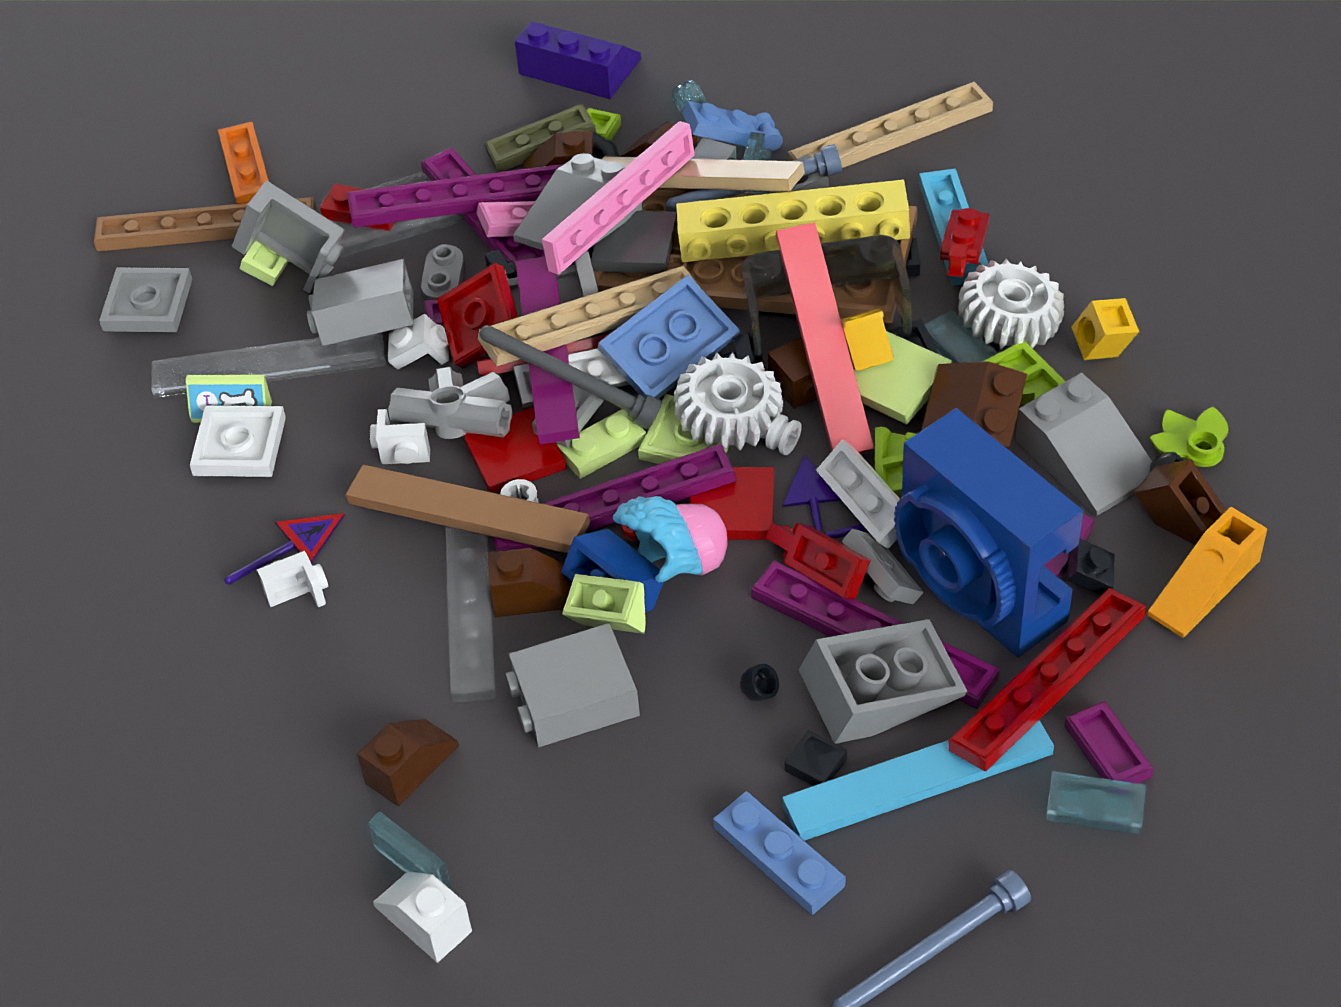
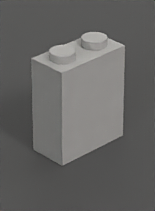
M404 259L315 279L313 294L309 295L311 310L307 311V319L311 332L319 334L322 346L413 325V289Z
M610 623L509 653L512 671L505 673L508 689L512 699L520 697L523 706L517 707L522 728L525 733L533 732L538 747L640 716L637 689Z

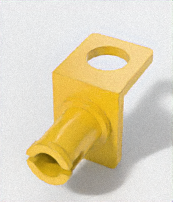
M880 308L841 319L854 368L857 371L890 362L894 358L882 319L884 314Z

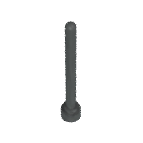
M486 325L480 329L479 335L483 341L628 411V416L634 419V424L647 430L653 424L661 407V400L649 394L645 397L639 394L637 397H634L492 326Z

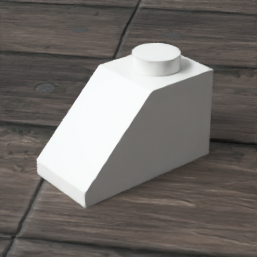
M408 871L373 901L374 907L437 963L472 932L465 902L433 874Z

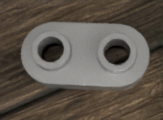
M443 244L428 252L421 281L424 301L435 300L463 282L465 263L463 253L458 247Z

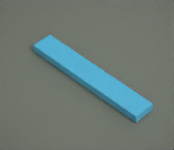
M1039 720L985 772L950 752L947 740L783 796L782 806L795 833L805 841L1053 755L1054 744Z

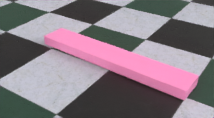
M681 121L676 123L542 239L549 272L558 275L562 273L695 156L690 124Z

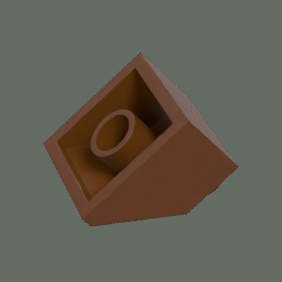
M989 361L938 364L920 432L957 408L1004 447L1009 449L1027 374Z

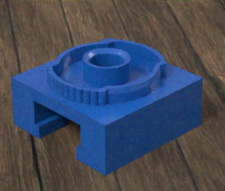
M957 408L905 441L902 497L897 502V506H895L896 511L894 512V527L900 545L899 555L917 570L925 584L946 606L965 618L975 620L1019 658L1069 620L1073 589L1046 568L1044 564L1061 552L1067 554L1079 545L1084 510Z

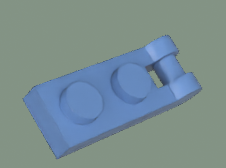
M687 101L682 110L686 123L690 124L692 135L769 152L775 151L782 146L783 138L778 129L775 128V123L768 113L763 112L752 116L741 110L730 111L717 108L710 103L700 104Z

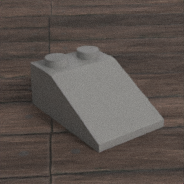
M586 153L573 156L570 161L555 171L513 234L514 241L544 251L542 239L626 166L619 162H608L594 158L591 154ZM642 202L597 242L623 225L636 211H642Z
M1083 373L1076 375L1020 407L1018 410L1015 442L1096 517L1132 496L1138 486L1150 474L1152 460L1110 397Z
M929 619L816 639L799 668L804 683L835 744L874 736L962 698L968 692Z

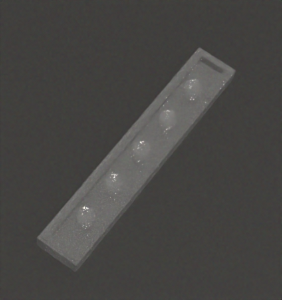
M383 332L322 346L320 338L154 360L152 361L151 389L154 398L186 394L187 375H265L266 382L386 366Z
M445 526L452 702L496 699L492 598L488 567L489 537L488 535Z

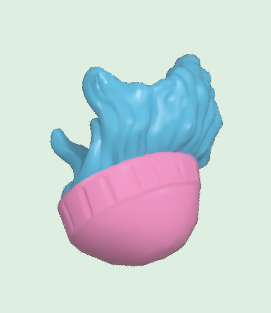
M638 496L637 499H630L627 503H622L613 515L614 522L626 525L635 531L637 539L640 541L638 552L651 563L658 559L666 558L659 574L655 577L657 582H665L675 575L682 573L702 576L718 568L724 560L728 544L726 527L719 514L704 504L676 505L671 500H666L660 496L648 498Z

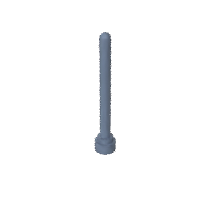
M835 144L821 147L820 152L813 154V158L802 160L805 172L803 176L818 172L819 175L826 173L827 177L842 173L841 160ZM700 189L669 198L666 202V208L670 212H677V203L723 199L750 190Z
M1010 869L992 880V887L987 890L988 895L838 997L833 1002L832 1007H861L996 913L1001 912L1005 914L1008 911L1015 913L1031 902V895L1026 884L1014 871Z

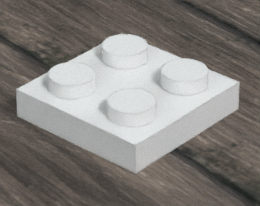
M205 406L190 461L192 475L272 477L286 419L283 406Z

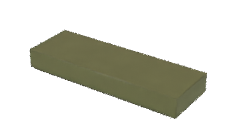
M579 104L487 141L484 144L497 172H503L523 164L528 157L556 132H596V128L584 105Z

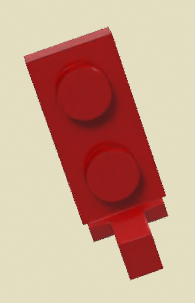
M971 208L952 209L940 252V260L949 261L948 276L963 277L967 263L979 264L988 231L990 214L980 213Z
M771 523L765 539L785 549L782 557L785 559L784 564L843 598L856 599L870 564V559L809 525L795 523L794 528L785 524L780 526Z

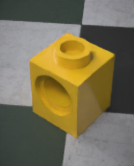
M1126 298L1091 301L1071 326L1084 360L1118 357L1139 333Z

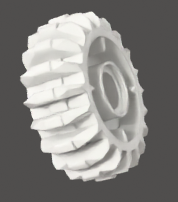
M1007 259L1002 264L991 260L988 266L978 265L974 272H969L958 297L960 300L958 306L959 316L964 320V327L972 328L973 337H985L986 344L995 342L1002 349L1005 345L1014 346L1023 343V340H1025L1034 348L1036 344L1045 345L1046 341L1049 338H1053L1058 331L1065 312L1063 310L1064 294L1058 290L1059 283L1049 281V273L1039 274L1036 266L1028 268L1023 266L1021 261L1018 265L1011 264Z
M716 352L711 361L701 356L698 365L689 364L686 373L680 374L677 388L674 391L676 420L681 421L680 424L683 431H691L693 441L704 438L707 448L714 443L722 444L724 450L728 445H735L741 451L745 442L756 446L759 438L766 439L773 420L782 412L783 400L780 383L775 381L774 371H765L763 362L751 364L749 355L741 360L736 359L733 352L728 358H722Z

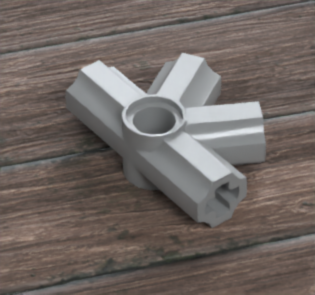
M451 367L439 368L434 376L428 379L430 391L397 387L391 394L388 407L390 420H394L398 424L425 423L426 427L435 428L436 435L441 438L453 439L461 437L466 433L505 437L510 430L512 409L511 404H506V402L510 401L508 388L504 385L501 377L494 372L464 385L461 373H456Z

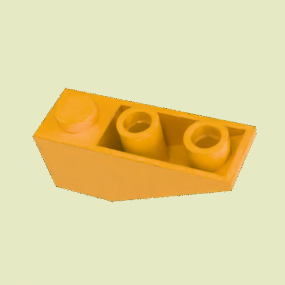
M1230 507L1205 531L1148 610L1147 615L1184 638L1260 562L1268 528L1235 508Z

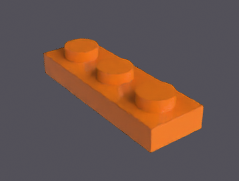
M253 122L218 129L237 204L249 203L265 181L269 182Z

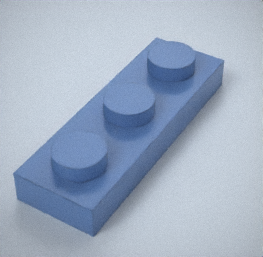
M744 792L713 818L714 829L811 915L815 914L846 886V877L749 792Z

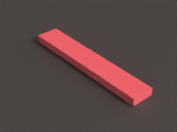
M814 222L777 230L776 239L831 452L842 439L851 444L860 455L873 452L874 445L816 224Z

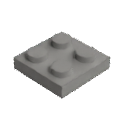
M116 267L99 319L102 330L116 332H177L192 283L190 269Z

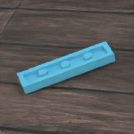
M956 168L919 173V186L940 251L952 209L961 210L969 208ZM982 249L979 264H966L963 277L949 276L952 286L964 284L969 272H974L978 265L988 266L984 249ZM944 260L948 272L949 261Z

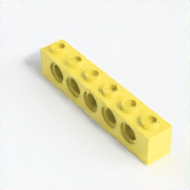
M904 180L676 204L682 263L780 252L776 239L777 230L814 222L822 248L910 239L909 206Z

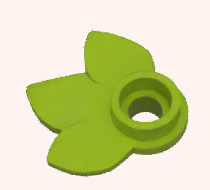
M1215 407L1205 410L1198 417L1197 421L1167 409L1162 421L1163 433L1152 435L1150 441L1162 454L1173 451L1181 458L1183 457L1186 460L1192 459L1196 466L1210 467L1218 464L1223 459L1225 447L1222 441L1227 436L1229 429L1225 418Z

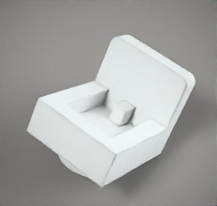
M426 314L414 319L413 325L397 328L389 333L388 362L397 370L426 354H430L441 365L449 361V344L445 329L442 325H437Z
M378 409L377 424H371L370 442L372 448H378L381 463L410 464L430 462V445L425 423L390 425L387 409Z
M305 551L257 569L270 607L311 592L317 607L326 605L322 589L329 587L321 565L316 564L312 566Z

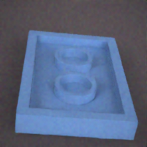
M687 275L598 343V350L639 395L645 397L649 394L659 399L677 385L680 374L686 373L689 364L698 365L701 356L707 359L712 358L716 352L718 353L734 341V338L739 336L740 330L698 284Z

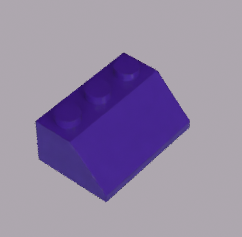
M530 21L514 41L520 75L607 99L613 97L641 59L640 52L623 45Z

